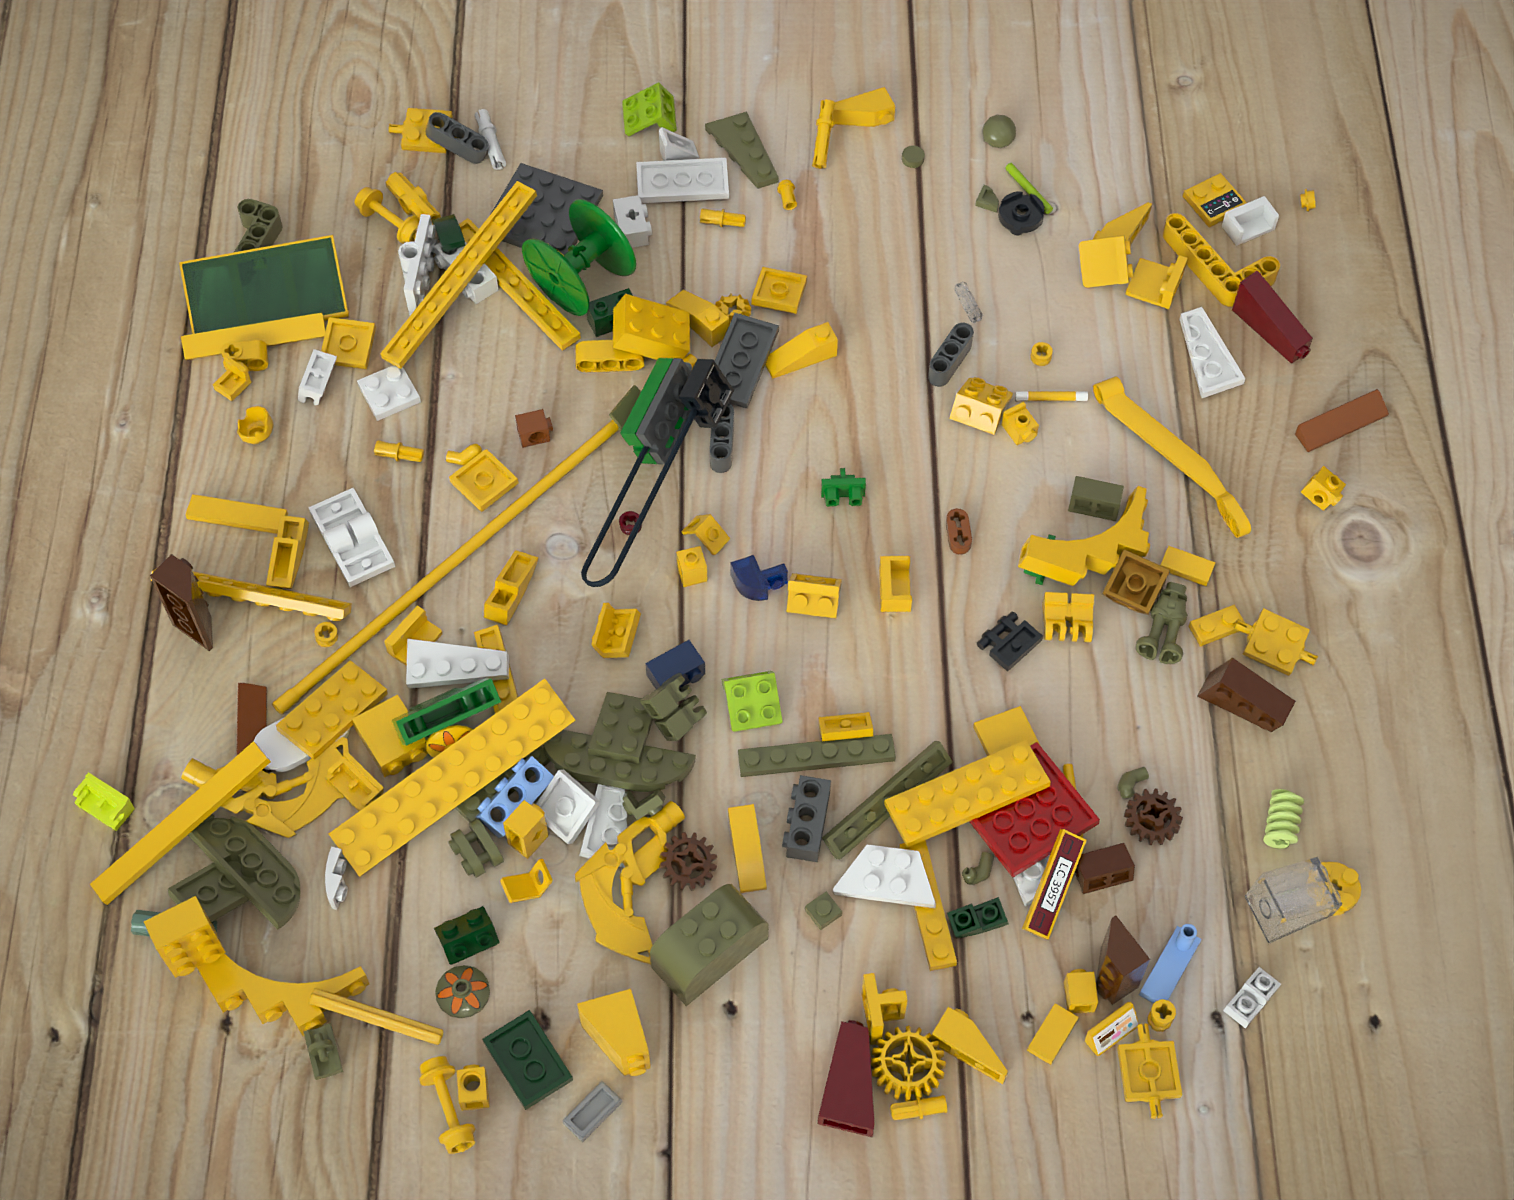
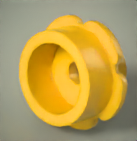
M1305 189V194H1300L1301 207H1306L1307 211H1309V209L1316 208L1314 190L1307 191Z

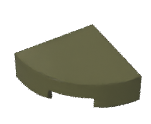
M983 185L975 206L997 213L999 200L993 193L992 188Z

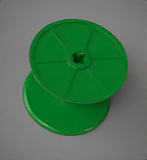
M577 199L569 207V219L579 243L577 245H570L568 252L562 255L554 247L542 240L528 239L522 245V255L531 276L542 291L566 312L576 316H583L589 310L590 300L579 273L590 268V263L595 260L603 268L615 275L630 276L636 270V258L628 239L614 220L595 204Z

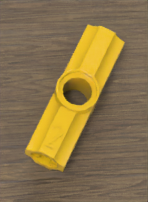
M394 172L389 175L386 187L398 199L400 206L407 215L412 214L419 219L421 214L430 215L431 222L434 219L441 218L440 213L428 202L426 194L419 186L414 187L402 173Z

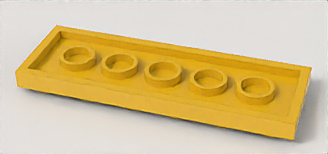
M1024 740L884 800V805L908 848L1050 787L1051 782L1027 740Z

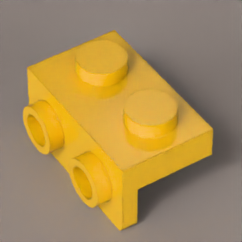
M603 603L598 616L596 630L592 636V647L602 658L629 657L641 613L637 609H614L610 603Z

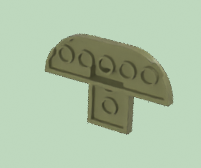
M611 692L606 693L593 735L562 730L543 744L544 754L552 761L556 770L564 769L576 780L639 792H652L659 788L663 790L665 785L677 780L678 782L682 781L691 772L696 759L694 754L646 746L653 719L639 701L642 698Z
M213 814L188 834L213 863L168 888V895L177 905L196 896L210 921L213 922L250 900L277 930L293 917L300 902V881L297 872L254 826L237 817L231 816L230 819L215 818Z

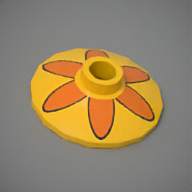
M454 725L439 730L430 735L427 740V752L434 758L473 729L467 726Z

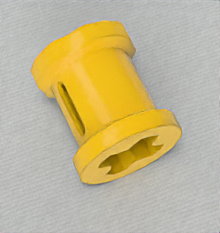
M1160 999L1152 1005L1147 1017V1022L1151 1028L1157 1032H1164L1166 1029H1169L1176 1015L1175 1006L1168 1000ZM1160 1013H1163V1018L1165 1019L1160 1018Z

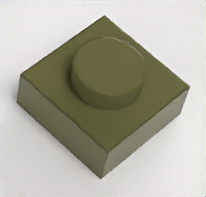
M827 891L805 906V911L820 930L842 916V910Z

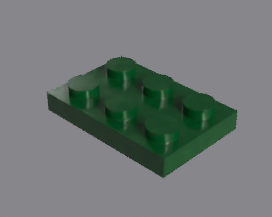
M530 1010L482 1039L525 1110L573 1081L569 1070Z

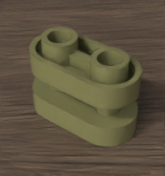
M478 818L469 823L471 832L464 835L458 829L450 834L452 840L448 841L454 854L460 853L464 859L461 864L467 875L473 874L475 878L485 873L483 864L490 861L496 867L504 862L499 849ZM476 840L484 851L478 856L470 845Z

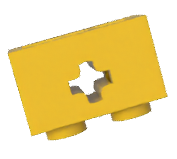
M523 800L503 822L507 843L528 859L546 840L548 831L544 816L545 812L537 804L533 803L531 805Z

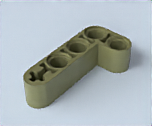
M254 199L242 200L237 208L242 225L247 228V231L234 252L273 246L283 228L278 209L273 205ZM252 261L238 264L242 287L249 285L257 272L253 269Z

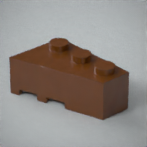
M1234 658L1211 671L1197 697L1269 732H1273L1284 725L1296 702Z

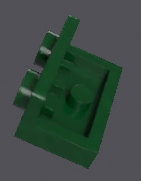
M484 906L470 910L462 916L445 921L441 925L434 927L450 965L500 943L493 923Z

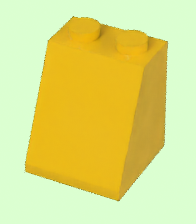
M631 989L577 1003L582 1028L624 1076L628 1074L630 1076H638L645 1073L646 1069L651 1068L649 1050Z

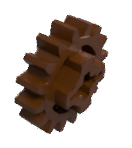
M1155 788L1153 794H1149V791L1144 789L1142 796L1135 793L1133 800L1128 801L1126 806L1128 809L1124 813V817L1128 818L1125 826L1132 827L1131 836L1140 835L1139 842L1146 838L1151 846L1154 840L1163 845L1165 838L1171 841L1174 833L1178 834L1180 830L1179 825H1181L1183 817L1179 815L1182 808L1174 807L1176 798L1168 800V792L1165 791L1162 795H1159L1158 789ZM1143 805V809L1136 814L1137 809ZM1170 820V824L1164 829V824Z
M683 832L680 840L674 835L671 838L673 845L666 842L664 849L667 852H661L659 856L665 860L659 865L660 869H666L663 878L671 877L670 885L673 886L676 882L679 883L681 891H683L686 885H689L690 890L694 891L696 883L701 888L704 887V878L711 880L713 877L709 871L717 869V865L711 863L717 859L716 854H710L714 846H705L706 837L699 841L695 832L691 838H688L686 832ZM687 845L685 850L673 852L676 848ZM697 848L703 853L705 858L700 857ZM686 856L691 857L692 864L690 867L685 866L686 861L684 860ZM672 865L677 867L680 875L673 870ZM703 871L699 876L690 878L691 873Z

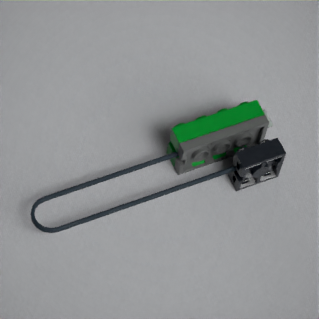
M658 358L620 432L627 444L633 446V452L638 458L583 565L581 576L588 586L601 587L608 584L618 573L693 420L701 428L717 427L734 389L714 359H697L692 369L691 364L684 362L681 358ZM641 463L664 465L610 574L599 581L592 582L587 580L588 569Z

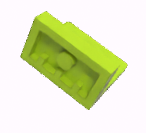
M659 82L622 101L624 128L627 136H631L655 123L660 128H665L671 132L677 131L674 96Z
M773 671L721 679L723 690L726 693L733 732L782 723L776 678Z

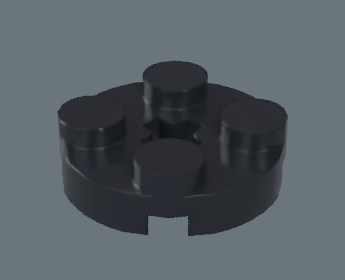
M1013 192L1002 199L998 217L1005 228L1010 230L1013 235L1019 236L1023 233L1032 232L1042 225L1044 205L1037 196L1031 193L1028 196L1023 195V192ZM1017 210H1020L1021 212L1026 211V213L1024 215H1020L1017 213Z

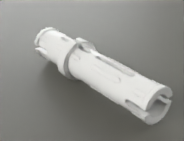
M480 109L475 113L479 126L478 132L488 141L487 152L492 168L495 170L503 169L506 166V161L496 137V127L491 122L488 110Z

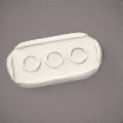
M282 719L263 728L254 739V742L271 761L264 768L266 770L286 772L311 759V757L277 731L276 724ZM349 728V729H348L342 736H340L338 739H340L341 737L347 738L348 735L350 734L349 731H350L351 728Z

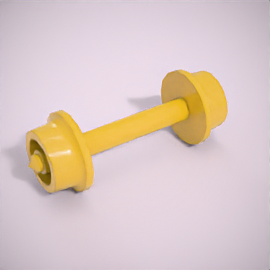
M365 187L359 191L355 198V206L359 208L360 214L364 217H369L377 212L399 228L397 240L400 243L415 242L420 221L418 217L410 216L405 221L381 205L383 193L378 189L373 190L370 187Z
M445 1056L428 1059L420 1065L421 1077L419 1081L423 1086L435 1085L449 1126V1130L439 1136V1141L445 1145L449 1154L464 1152L474 1146L475 1139L473 1133L476 1129L473 1124L460 1125L445 1082L456 1073L454 1066L449 1064Z

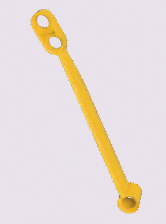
M1115 376L1093 385V393L1098 403L1103 404L1106 410L1216 499L1218 510L1235 537L1239 538L1251 532V525L1247 516L1234 496L1226 491L1209 463L1128 398L1124 393V387L1119 377Z

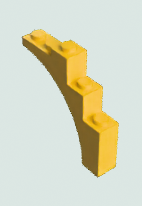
M1137 486L1128 496L1124 512L1119 521L1101 534L1086 539L1070 541L1051 540L1030 535L1022 545L1018 567L1074 586L1080 578L1083 579L1087 570L1105 575L1111 568H1115L1124 549L1140 557H1146L1150 549V543H1148L1149 532L1142 530L1144 526L1142 515L1148 504V499H1145L1147 488Z
M225 953L220 955L218 960L212 963H204L197 967L223 1013L227 1010L238 1008L248 998L262 1024L276 1021L287 1010L302 1036H304L303 1031L320 1028L327 1022L323 1014L327 1009L309 1003L311 993L315 988L348 998L349 996H356L362 993L366 986L370 984L361 966L338 977L309 983L278 982L257 976L238 966Z

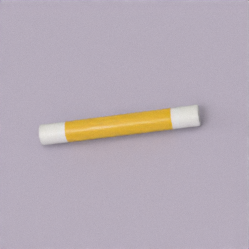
M1016 391L1015 399L1016 401H1088V391Z

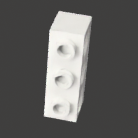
M440 243L435 245L436 256L434 260L438 267L447 270L464 247L443 252ZM484 263L462 293L466 298L470 297L477 304L499 291L497 277Z

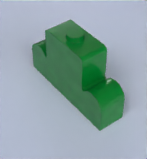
M484 678L464 688L451 689L409 709L410 712L394 718L392 723L402 745L407 746L501 703L492 679Z

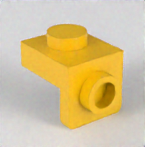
M229 358L226 361L229 369L213 384L214 390L233 401L251 383V379L248 373L249 369L244 363L236 362Z

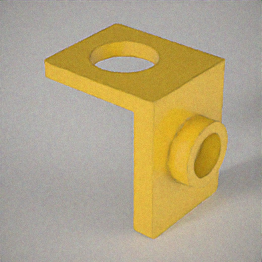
M711 514L696 516L681 531L683 535L696 534L712 555H716L730 540V537Z
M543 858L536 862L529 873L502 877L500 880L510 903L540 898L553 881ZM539 870H541L543 873V883L539 881Z

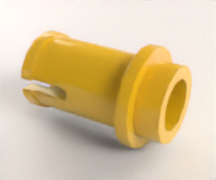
M782 180L777 187L778 193L781 194L783 208H786V210H792L797 207L794 195L795 185L790 180Z

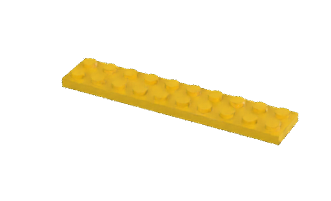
M544 678L328 834L337 847L342 849V854L360 877L518 763L521 758L524 759L576 720Z

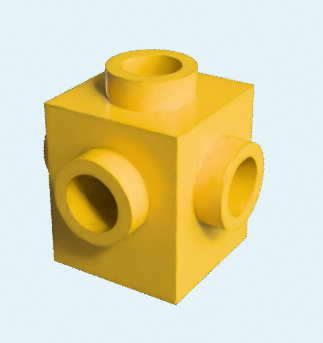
M1323 466L1309 479L1301 493L1324 511L1330 504L1334 507L1343 497L1341 491L1346 484Z

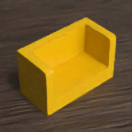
M880 556L881 612H911L910 556Z

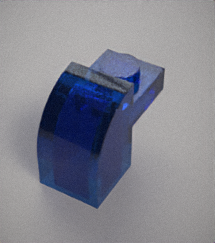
M754 555L730 562V573L737 590L741 595L750 600H768V590H776L788 584V570L784 563L761 571Z

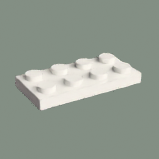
M726 158L636 162L638 195H640L641 203L729 199Z

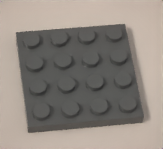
M520 163L494 209L517 181L536 190L537 197L502 241L522 248L526 240L539 239L565 255L568 252V247L576 245L578 241L569 219L570 205L573 201L582 199L598 206L603 197V190Z

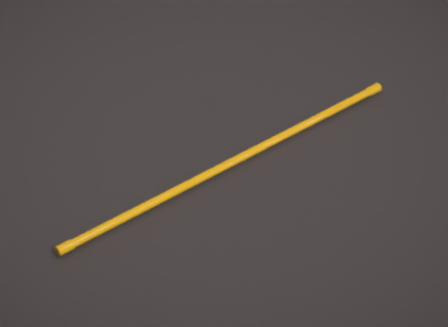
M688 354L682 359L684 362L690 363L692 369L697 361L696 357L692 354ZM611 420L293 688L288 689L272 703L275 710L281 715L284 714L312 687L619 430L618 425Z

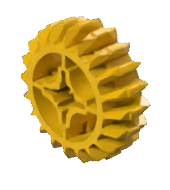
M909 1025L906 1026L904 1033L897 1026L894 1031L895 1036L887 1031L885 1033L886 1040L879 1038L877 1040L879 1048H873L872 1055L875 1057L871 1059V1066L875 1067L872 1070V1076L879 1077L876 1083L877 1086L886 1084L884 1093L889 1094L892 1090L895 1091L894 1098L896 1100L900 1098V1094H905V1101H910L911 1094H914L915 1098L920 1099L922 1092L927 1096L931 1095V1087H939L938 1079H943L944 1072L941 1069L946 1066V1061L941 1060L944 1057V1051L936 1050L939 1047L938 1040L930 1042L932 1036L930 1033H927L924 1037L921 1036L922 1029L920 1027L916 1029V1033H912ZM904 1045V1050L900 1054L886 1057L891 1050ZM913 1046L921 1049L928 1058H925L924 1055H918L914 1051ZM907 1053L909 1054L910 1064L912 1065V1067H910L909 1074L907 1073L906 1063L904 1062V1060H906ZM887 1068L901 1074L903 1081L895 1078ZM930 1070L924 1078L912 1082L914 1074Z

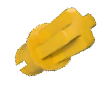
M702 208L700 223L720 225V227H723V225L744 227L746 216L744 214L725 212V209L719 211Z
M378 440L374 448L375 456L393 458L398 462L400 459L421 462L424 457L423 449L403 446L402 442L395 444Z
M945 1095L924 1099L916 1097V1100L893 1103L890 1106L892 1119L895 1121L914 1117L923 1119V1116L947 1113Z

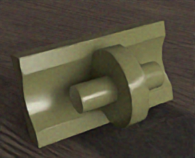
M331 1023L317 1029L303 1031L315 1079L318 1080L343 1072Z

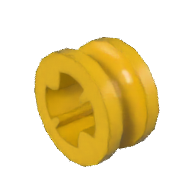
M1045 342L1034 344L1030 355L1031 361L1038 366L1049 364L1053 353L1052 347Z
M322 622L315 628V639L318 645L330 647L336 643L338 633L334 624ZM328 631V633H330V637L324 638L322 632Z

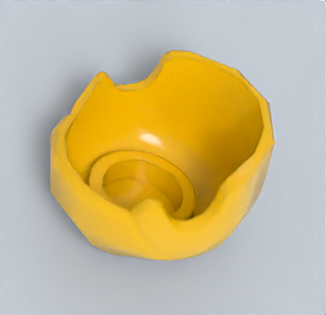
M250 407L246 409L245 418L242 420L238 419L237 434L246 443L259 444L272 433L273 420L264 407Z

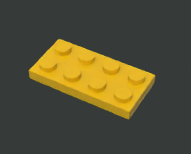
M350 660L277 723V731L315 760L354 725L352 718L373 708L387 696V688Z

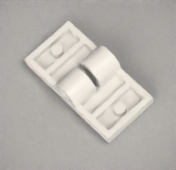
M425 214L420 216L415 242H406L398 250L405 281L404 293L409 316L425 298V290H429L430 277L428 275L429 271H433L434 246L438 244V239L434 238L435 225H432L430 215Z
M354 488L308 507L349 587L395 567V563L382 541L370 513L365 510Z

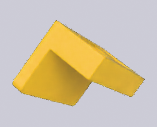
M417 605L385 639L384 643L387 653L407 666V639L436 642L442 635V630L429 622L425 610Z

